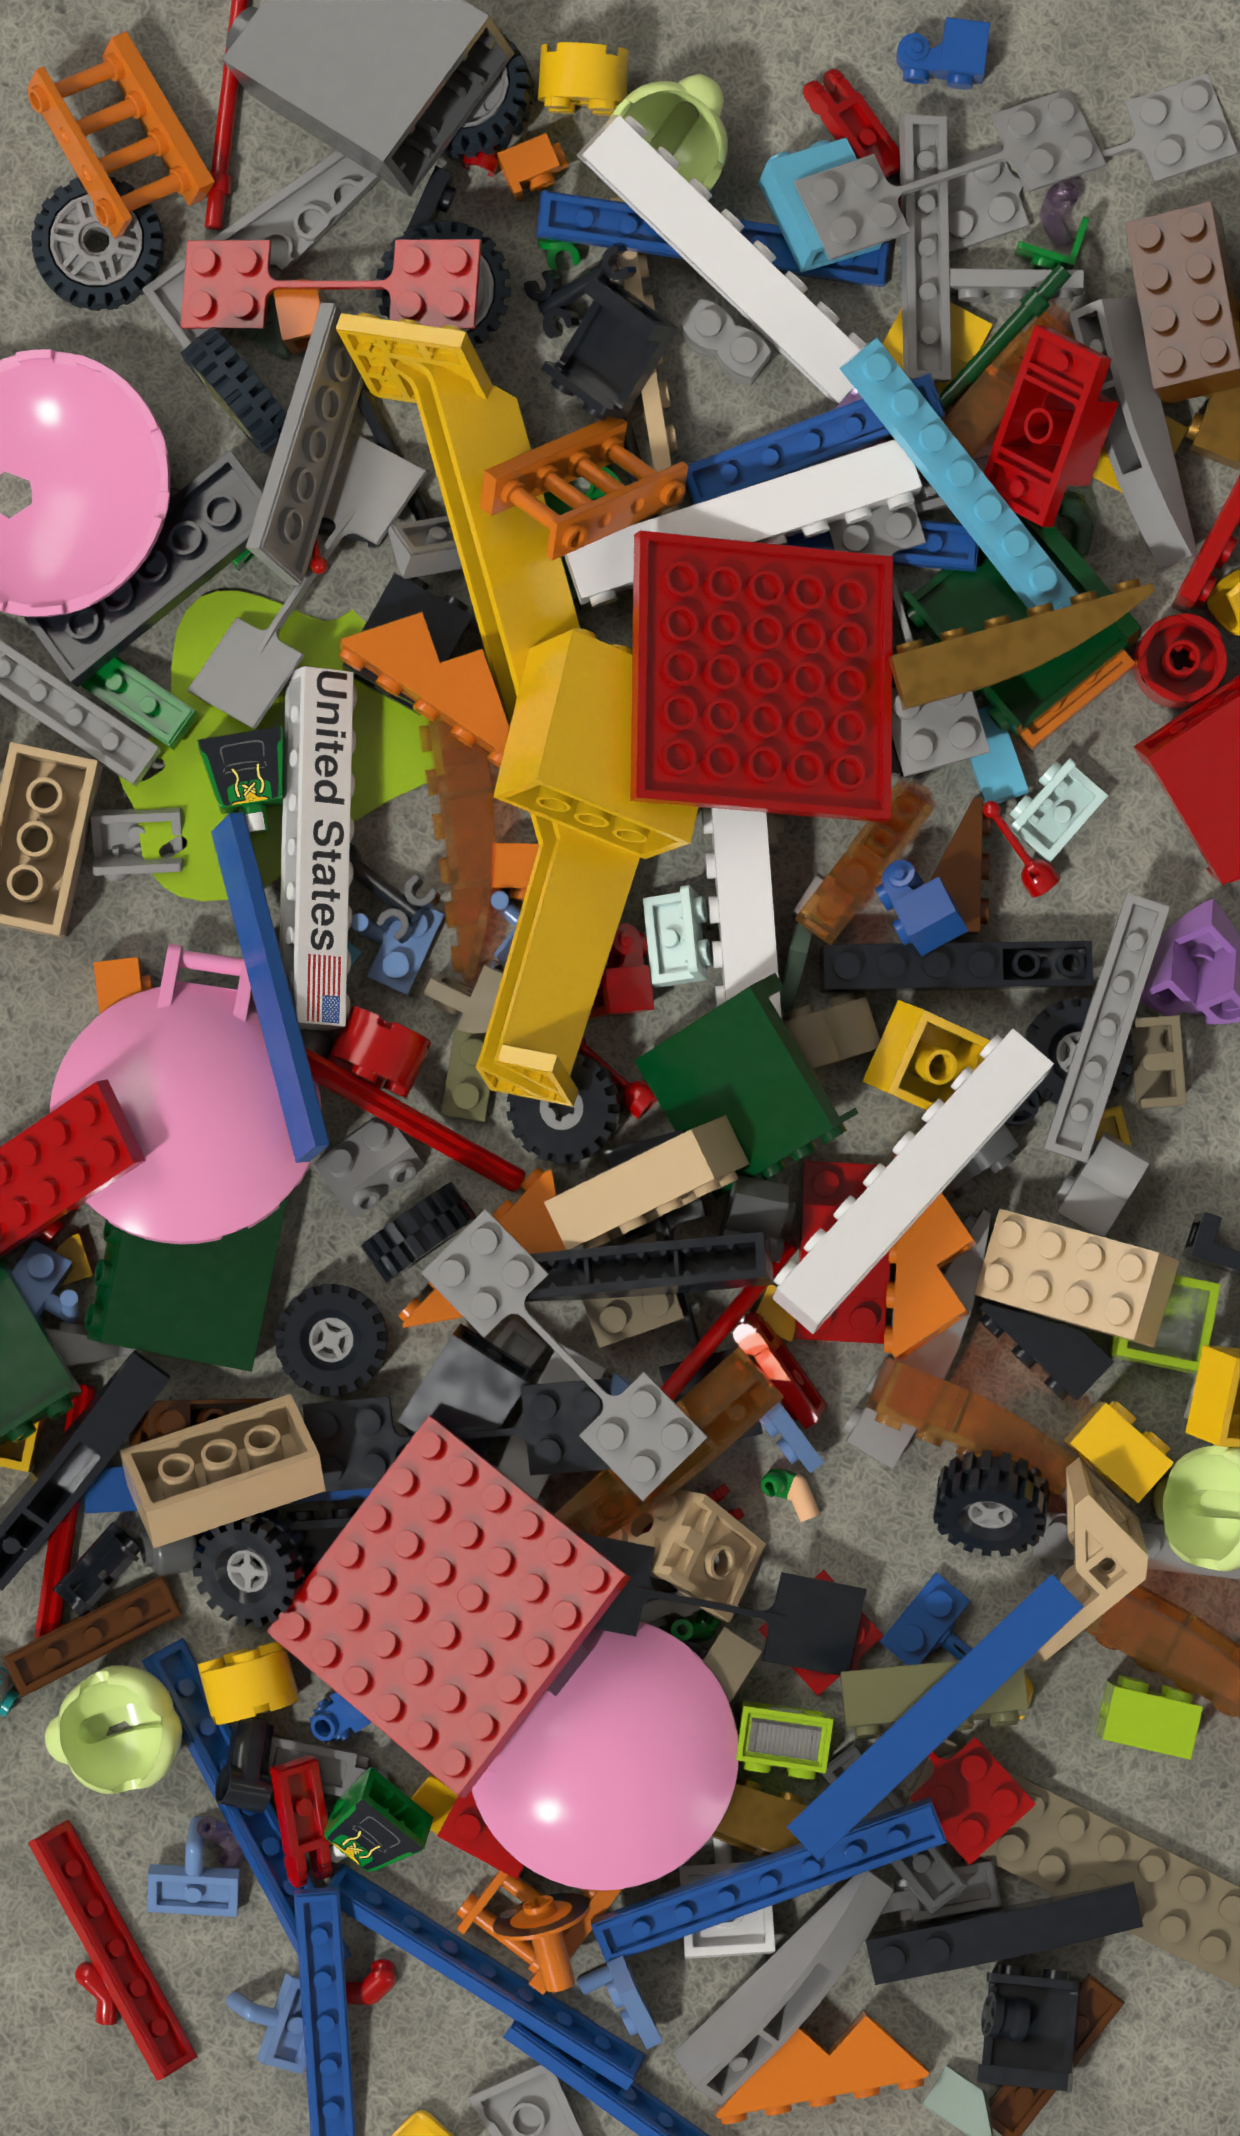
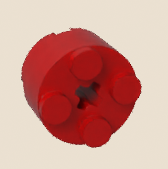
M1189 613L1168 616L1155 622L1140 639L1133 656V661L1135 662L1133 668L1134 678L1141 691L1150 700L1161 706L1179 709L1197 704L1209 696L1219 685L1227 668V653L1219 631L1206 619ZM1179 652L1187 655L1185 663L1190 668L1184 666L1181 670L1175 669L1173 667L1174 660L1170 656L1175 657Z
M351 1006L346 1019V1026L340 1028L327 1060L380 1090L383 1088L392 1094L407 1099L432 1042L421 1034L396 1022L391 1023L380 1018V1015Z

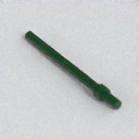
M1060 264L1051 271L1035 290L1031 287L1019 300L1022 303L1019 308L939 394L945 413L948 412L1034 316L1039 319L1051 306L1048 301L1072 276Z

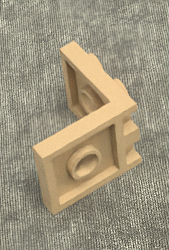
M625 1485L602 1534V1537L655 1547L649 1577L666 1580L685 1596L738 1606L766 1544L707 1495L661 1485L655 1488L643 1501ZM653 1522L650 1531L642 1534L643 1529ZM719 1554V1563L714 1571V1560L716 1555ZM701 1607L718 1621L730 1623L734 1615L731 1612Z

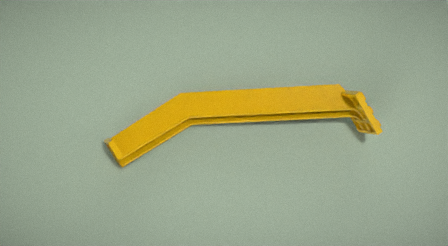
M341 313L336 330L373 397L416 403L418 406L493 681L510 727L529 648L573 628H580L561 557L553 561L546 557L550 530L517 506H513L493 516L480 508L484 470L531 450L518 400L511 394L492 385L467 333L460 328L451 325H444L441 328L425 326L410 319H402L399 322L385 320L370 313H360L358 315ZM544 494L536 496L538 500L546 505ZM530 813L539 847L476 1069L492 1091L574 1107L579 1090L570 1075L640 857Z

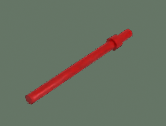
M231 0L228 32L238 15L248 8L249 0ZM225 63L223 66L210 172L215 182L208 192L204 225L205 228L212 230L222 229L225 198L230 196L232 176L228 175L239 81Z
M785 1240L780 1262H772L773 1279L796 1253L795 1247ZM769 1285L744 1287L661 1387V1390L672 1401L675 1400Z

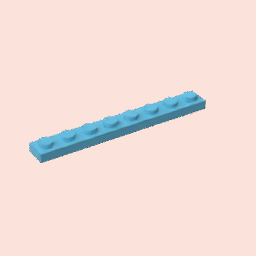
M875 338L839 368L1025 606L1029 609L1051 602L1054 610L1071 606L1070 597L1078 595V593L879 339Z

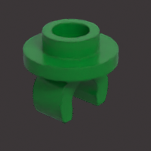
M537 238L538 247L546 249L545 258L551 270H556L555 256L563 250L571 254L573 265H579L580 254L575 243Z

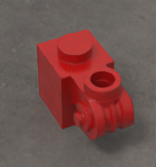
M622 923L618 925L608 956V965L604 969L589 1018L623 1016L654 1010V986L651 984L649 965L644 966L643 959L648 953L647 938L631 924Z

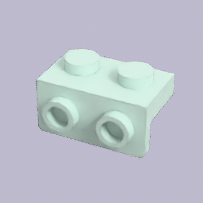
M1071 758L1063 766L1055 761L1039 779V782L1045 786L1034 800L1026 794L1009 814L1015 819L1014 823L1010 826L1012 832L1049 863L1108 797L1101 788L1075 767L1077 763Z
M690 885L680 886V892L643 898L651 984L655 988L708 980L706 966L712 965V952L708 939L703 940L702 923H706L708 920L704 897L699 896Z

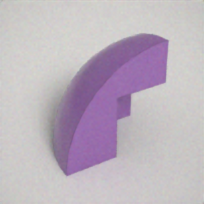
M1214 898L1185 914L1159 940L1140 998L1141 1002L1166 1016L1179 1015V1012L1199 1014L1204 1016L1205 1023L1240 1022V937L1232 922Z

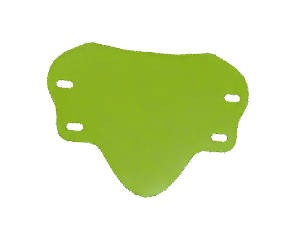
M215 591L199 597L185 611L176 631L171 668V694L196 710L200 715L175 750H172L153 736L147 739L161 749V753L157 758H161L165 763L162 771L148 780H141L137 787L119 776L122 787L135 811L180 808L181 835H172L171 821L138 823L145 831V833H139L142 856L144 860L164 859L159 854L160 848L178 836L185 837L187 846L174 856L168 858H182L183 870L180 872L151 874L164 888L178 897L203 902L228 900L211 831L228 814H221L200 756L197 740L282 726L284 773L286 684L256 729L249 727L187 691L236 617L257 629L265 630L269 628L283 604L243 591ZM353 609L337 619L327 621L293 610L280 629L279 639L282 643L304 655L296 669L308 666L343 671L344 661L338 657L341 652L339 643L342 638L360 633L366 622ZM353 679V686L357 690V702L352 716V729L356 734V746L351 761V773L355 778V790L351 798L350 817L355 822L387 801L448 774L457 765L467 745L452 736L450 731L453 727L440 718L432 722ZM283 804L266 807L269 824L268 832L250 835L264 889L281 875Z

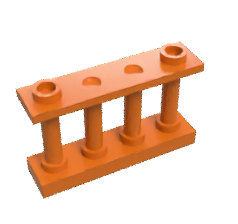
M127 31L111 38L102 55V63L53 83L43 66L36 69L27 87L31 106L44 117L92 199L98 221L102 226L108 227L114 239L123 236L131 222L132 216L129 212L174 192L182 194L187 204L192 206L206 198L215 182ZM111 79L117 82L125 96V100L77 121L63 100L106 80ZM130 117L140 121L147 133V138L101 158H97L85 137ZM153 154L161 157L169 171L168 176L119 196L107 174Z
M607 417L605 420L597 421L484 470L480 508L493 516L513 506L519 507L550 530L546 557L553 561L682 503L685 494L688 465L682 461L657 472L624 448L627 422L620 418ZM615 463L639 481L625 486L601 468ZM583 477L606 495L593 501L568 482ZM550 491L572 507L573 510L559 515L538 500L536 496Z
M498 1870L479 1897L471 1892L457 1910L456 1915L461 1918L457 1925V1930L465 1934L473 1922L529 1964L527 1969L533 1973L529 1979V1985L543 1995L546 1990L533 1944L528 1940L509 1941L498 1938L493 1931V1923L498 1917L485 1908L500 1886L521 1902L542 1896V1894L520 1877L515 1879ZM579 1888L584 1892L582 1895L589 1899L591 1909L580 1922L562 1931L569 1958L573 1956L591 1932V1919L603 1915L622 1889L588 1890Z

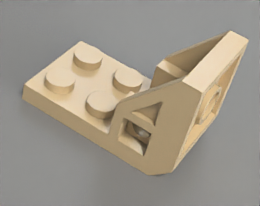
M1080 1457L1066 1468L1067 1534L1069 1542L1075 1547L1074 1565L1069 1567L1061 1576L1060 1583L1084 1607L1035 1654L1042 1663L1146 1580L1148 1553L1138 1516Z

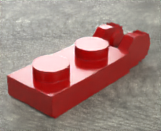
M833 68L824 73L822 81L824 86L817 80H812L804 85L802 93L806 102L809 103V107L815 114L821 115V120L835 140L847 137L857 159L874 154L886 180L900 173L899 148L860 92L856 93L841 71Z
M756 1311L745 1313L738 1325L734 1327L732 1332L734 1336L732 1338L738 1343V1348L742 1353L754 1356L757 1361L756 1366L759 1374L768 1384L773 1383L783 1397L782 1404L793 1420H799L804 1429H808L819 1421L827 1408V1403L779 1335L774 1332L767 1321H764V1317L760 1315L761 1313L758 1314Z
M307 1755L270 1767L283 1851L286 1854L284 1863L287 1869V1878L294 1888L305 1886L308 1883L304 1854L307 1852L309 1853L310 1865L316 1878L322 1880L332 1875L331 1872H333L329 1850L331 1843L324 1836L328 1819L318 1760L316 1757Z

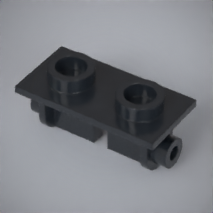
M112 1522L52 1590L69 1603L68 1605L80 1616H83L87 1610L92 1612L94 1604L110 1588L109 1585L113 1580H117L133 1561H138L139 1557L137 1554L142 1548L137 1541Z

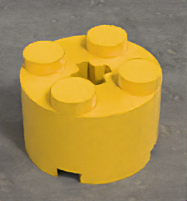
M558 42L556 51L552 52L548 43L542 44L538 100L544 102V107L549 108L548 112L575 114V106H588V109L592 110L593 115L611 117L616 107L627 97L629 50L618 47V56L607 54V45Z
M277 1641L260 1645L256 1649L249 1650V1648H244L223 1654V1657L197 1664L214 1725L254 1717L258 1713L268 1710L274 1711L300 1701L287 1649Z

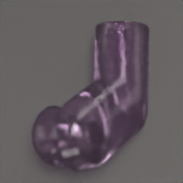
M1058 182L1048 189L1039 211L1040 221L1054 250L1074 241L1064 218L1069 207L1077 202L1078 190L1075 185L1069 182Z
M204 1816L200 1819L197 1825L198 1834L224 1848L223 1852L218 1856V1862L226 1868L240 1869L242 1861H247L228 1823L211 1816Z

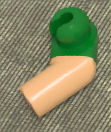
M782 1468L770 1469L762 1477L760 1485L763 1493L769 1497L776 1496L792 1501L800 1522L820 1515L809 1484L803 1475Z

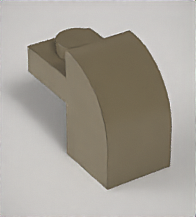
M495 959L485 964L474 988L441 972L430 978L424 995L435 999L433 1005L442 1011L455 1015L459 1011L463 1013L457 1030L466 1033H484L488 1028L505 964Z

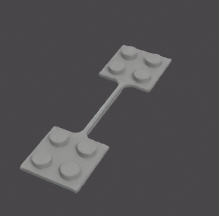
M1208 73L1125 101L1134 127V136L1127 143L1101 151L1104 159L1129 150L1139 151L1145 157L1154 183L1238 155ZM997 145L948 162V170L997 154L1002 151L1001 146ZM1006 161L948 180L949 254L1030 226L1020 200V192L1024 185L1020 178L1010 172Z
M1070 88L992 114L991 118L1003 142V150L1001 152L903 186H894L886 180L875 155L872 154L795 180V188L829 260L831 261L909 234L910 229L898 205V198L900 196L1000 162L1007 161L1015 167L1027 193L1105 167L1106 162Z
M358 436L338 466L323 516L333 521L336 529L321 548V557L327 560L340 540L345 535L352 533L379 546L387 534L389 526L394 524L426 476L427 471ZM311 568L305 573L301 586L297 585L268 629H257L236 617L187 691L249 727L256 729L304 657L302 653L282 643L279 639V632L317 574Z
M914 503L896 510H889L888 504L872 509V516L870 518L853 524H847L845 518L829 523V532L836 551L893 556L896 552L926 544ZM893 577V603L905 642L907 643L913 641ZM892 688V739L904 777L990 753L972 691L902 710L897 688Z
M486 1209L421 1272L484 1338L506 1316L517 1314L523 1317L599 1395L603 1402L602 1413L579 1436L642 1501L707 1438L698 1426L645 1372L620 1395L607 1394L533 1318L525 1308L526 1297L549 1273Z

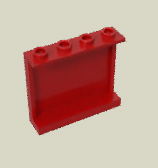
M1238 675L1133 746L1141 761L1152 769L1209 866L1206 868L1207 872L1222 885L1240 880V675Z

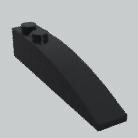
M764 1232L531 1253L530 1255L549 1275L528 1294L525 1302L636 1297L774 1285L771 1240Z
M1132 1881L874 1932L868 1935L866 1945L874 1983L879 1985L1054 1949L1140 1928L1144 1925L1135 1883Z

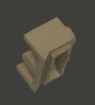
M1180 1015L1135 1018L1130 1032L1133 1036L1131 1037L1132 1047L1135 1046V1056L1132 1062L1134 1066L1136 1110L1174 1108L1187 1105Z

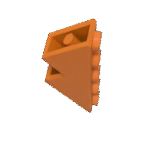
M422 612L341 639L339 643L341 652L338 657L358 671L365 667L379 676L375 682L381 688L396 697L402 692L414 700L416 703L413 705V708L419 714L432 722L440 718L453 727L450 731L452 736L469 747H473L477 743L490 752L487 759L500 768L510 727L483 649L440 663Z
M943 1193L935 1199L889 1250V1263L896 1264V1280L888 1281L887 1308H894L893 1326L885 1327L884 1353H892L898 1361H901L970 1314L940 1269L976 1246L977 1243Z
M538 1166L520 1185L526 1192L519 1200L513 1204L507 1199L492 1216L529 1254L566 1250L564 1243L544 1204L545 1201L556 1196L552 1169L544 1172ZM430 1282L428 1284L434 1290L423 1302L415 1297L398 1315L403 1321V1328L464 1317Z
M864 2010L829 2050L800 2026L769 2060L722 2106L718 2105L714 2111L715 2116L720 2118L721 2124L738 2123L747 2120V2113L765 2110L766 2116L779 2115L792 2111L791 2104L809 2101L810 2107L825 2106L835 2103L836 2095L853 2092L854 2098H866L880 2094V2087L897 2084L899 2090L917 2088L925 2085L924 2078L930 2073L921 2061Z

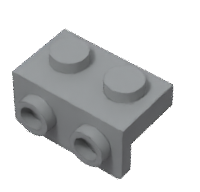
M131 808L91 811L94 852L93 875H104V878L109 880H121L128 878L131 874L148 873L150 877H154L151 873L180 872L183 870L182 858L168 859L184 849L183 836L174 838L160 848L159 854L164 859L144 860L139 833H145V831L138 825L139 822L171 821L172 835H181L180 808L139 811Z
M378 1117L313 1163L338 1200L353 1218L362 1212L374 1208L380 1199L398 1186L410 1182L416 1173L425 1167L400 1130Z

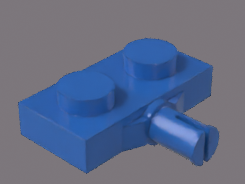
M935 1573L879 1642L907 1665L920 1664L928 1653L940 1646L957 1660H962L965 1656L953 1647V1644H956L966 1654L973 1648L952 1631L957 1618L971 1601L938 1573Z

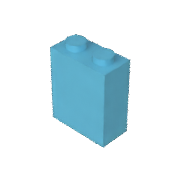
M847 137L833 142L821 140L812 144L808 149L792 154L790 151L777 153L767 161L759 179L758 185L801 273L879 250L882 245L881 243L830 261L794 185L795 180L857 160Z

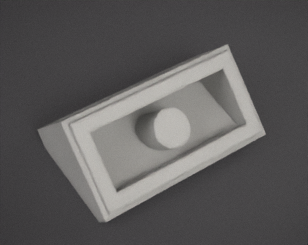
M448 516L389 526L388 532L395 558L404 579L462 569Z

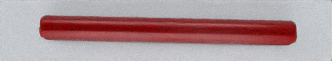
M305 1047L314 1082L501 1187L516 1192L521 1187L520 1185L526 1176L525 1171Z
M78 1384L83 1393L72 1400L74 1407L67 1412L64 1433L95 1397V1387ZM80 1499L49 1535L34 1639L62 1624L65 1600L52 1589L70 1569Z

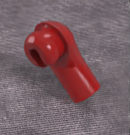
M378 1959L371 1964L372 1971L362 1982L345 1981L347 2004L372 2005L379 2002L396 1983L397 1977L394 1974V1964L388 1959Z
M89 1961L82 1962L76 1968L75 1979L78 1984L82 1985L83 1988L97 1999L95 2022L102 2025L117 2024L118 2009L94 1964Z

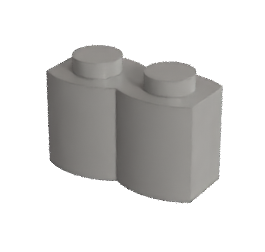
M699 299L681 323L680 333L685 343L697 354L709 359H716L720 369L729 378L740 384L751 386L770 361L771 351L767 343L754 331L742 326H735L731 316L716 303Z
M1104 1131L1098 1140L1094 1139L1088 1161L1083 1164L1076 1177L1067 1174L1055 1194V1197L1061 1200L1057 1212L1092 1233L1105 1237L1149 1166L1150 1157Z

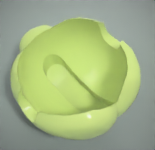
M695 74L683 78L678 83L672 81L651 82L632 91L616 107L611 117L613 115H620L623 119L628 115L633 117L648 132L643 138L656 151L662 146L670 154H674L673 157L680 163L676 171L688 182L695 178L709 192L714 187L724 167L728 147L727 132L720 117L724 98L722 90L715 80L702 74Z
M1214 1445L1194 1449L1177 1460L1172 1466L1169 1476L1159 1481L1153 1495L1155 1513L1164 1522V1533L1170 1548L1181 1560L1198 1567L1228 1572L1240 1568V1448Z
M124 1665L105 1667L78 1683L66 1695L61 1704L59 1715L49 1722L45 1731V1744L49 1754L59 1763L69 1765L73 1775L85 1787L102 1794H118L128 1790L144 1789L153 1786L172 1767L182 1741V1724L174 1710L172 1698L166 1687L150 1672ZM123 1721L133 1727L132 1729L107 1736L109 1727Z

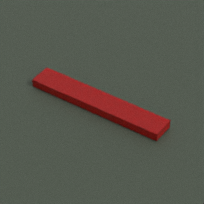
M69 1819L29 1841L28 1844L156 2081L164 2079L197 2058L193 2047Z

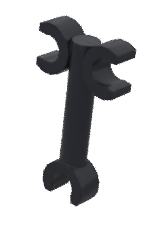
M625 246L608 248L602 255L599 266L562 288L561 278L554 269L542 272L546 282L544 291L540 289L536 280L524 283V290L527 296L534 301H540L538 302V308L544 315L543 330L550 339L562 336L561 330L558 327L560 317L564 320L567 328L579 326L580 318L577 312L565 306L586 294L584 290L592 277L606 280H623L635 275L637 272L635 266L625 267L621 270L617 267L618 256L627 251Z
M350 843L349 861L353 866V878L393 908L382 912L376 924L385 931L392 922L400 921L401 927L395 933L394 938L401 944L407 942L412 936L413 923L420 918L424 910L434 908L438 904L441 895L432 888L424 898H417V891L424 883L417 875L412 876L406 882L404 895L361 861L359 850Z

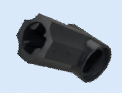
M246 1718L233 1722L227 1764L221 1769L215 1786V1800L218 1804L256 1813L265 1811L270 1801L273 1787L271 1775L267 1773L274 1726L270 1725L268 1721Z

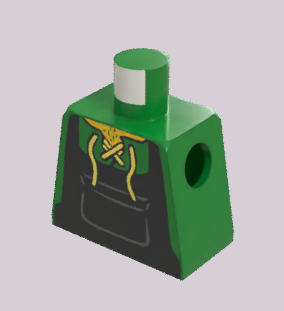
M282 726L197 740L200 756L221 814L243 813L250 835L268 832L269 824L266 807L283 804Z
M371 1767L365 1771L331 1808L324 1830L326 1840L331 1843L329 1845L331 1861L339 1863L349 1857L365 1871L373 1872L417 1854L425 1848L434 1817Z

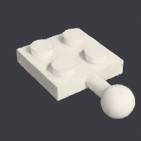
M713 1838L715 1864L679 1866L680 1887L747 1862L733 1863L732 1845ZM772 1906L685 1936V1959L775 1953Z

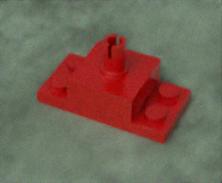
M1035 325L989 455L984 475L1013 512L1041 527H1053L1067 485H1090L1119 402L1100 393L1112 358L1046 325Z
M804 1161L799 1263L808 1254L803 1248L810 1238L820 1228L828 1232L838 1221L833 1215L850 1195L857 1200L864 1193L867 1187L863 1184V1181L877 1164ZM889 1251L814 1334L795 1319L794 1339L884 1344L887 1284L890 1277Z

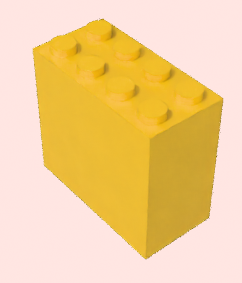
M573 628L529 648L493 795L494 798L643 859H648L690 844L699 807L630 801L631 648L617 644L609 645L596 639V635L593 632L582 628Z

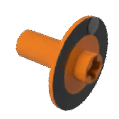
M576 1893L537 1896L500 1913L493 1923V1931L498 1938L503 1940H532L545 1990L547 1992L563 1991L572 1987L576 1980L562 1931L577 1924L587 1916L591 1909L590 1902L587 1897Z

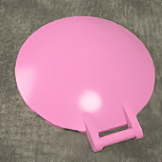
M51 349L16 352V355L1 359L0 475L5 471L29 480L32 490V504L11 518H7L0 513V611L27 617L65 615L96 604L111 595L137 572L150 554L161 532L168 509L171 479L169 455L159 423L148 404L128 381L105 365L83 355L53 351Z
M169 943L161 987L139 992L106 1009L79 1034L61 1062L52 1089L50 1113L96 1081L108 1079L146 1159L145 1162L84 1202L108 1219L110 1224L129 1234L147 1240L170 1244H199L220 1240L224 1235L234 1233L245 1227H248V1229L276 1211L279 1208V1204L292 1192L294 1187L300 1184L310 1167L312 1160L296 1163L255 1001L252 1000L253 994L245 962L242 958L183 950V945ZM187 968L240 976L238 990L178 981L180 969ZM314 1082V1085H315V1088H316V1092H317V1096H318V1100H319V1104H320V1108H321V1097H320V1092H319V1086H318V1083Z
M639 1621L636 1637L593 1628L581 1644L590 1653L557 1696H554L548 1690L545 1691L472 1788V1793L481 1816L500 1844L520 1863L535 1873L567 1886L588 1890H617L639 1886L672 1872L688 1861L709 1840L720 1824L735 1788L738 1773V1760H736L738 1734L729 1700L721 1684L711 1669L685 1643L670 1633Z

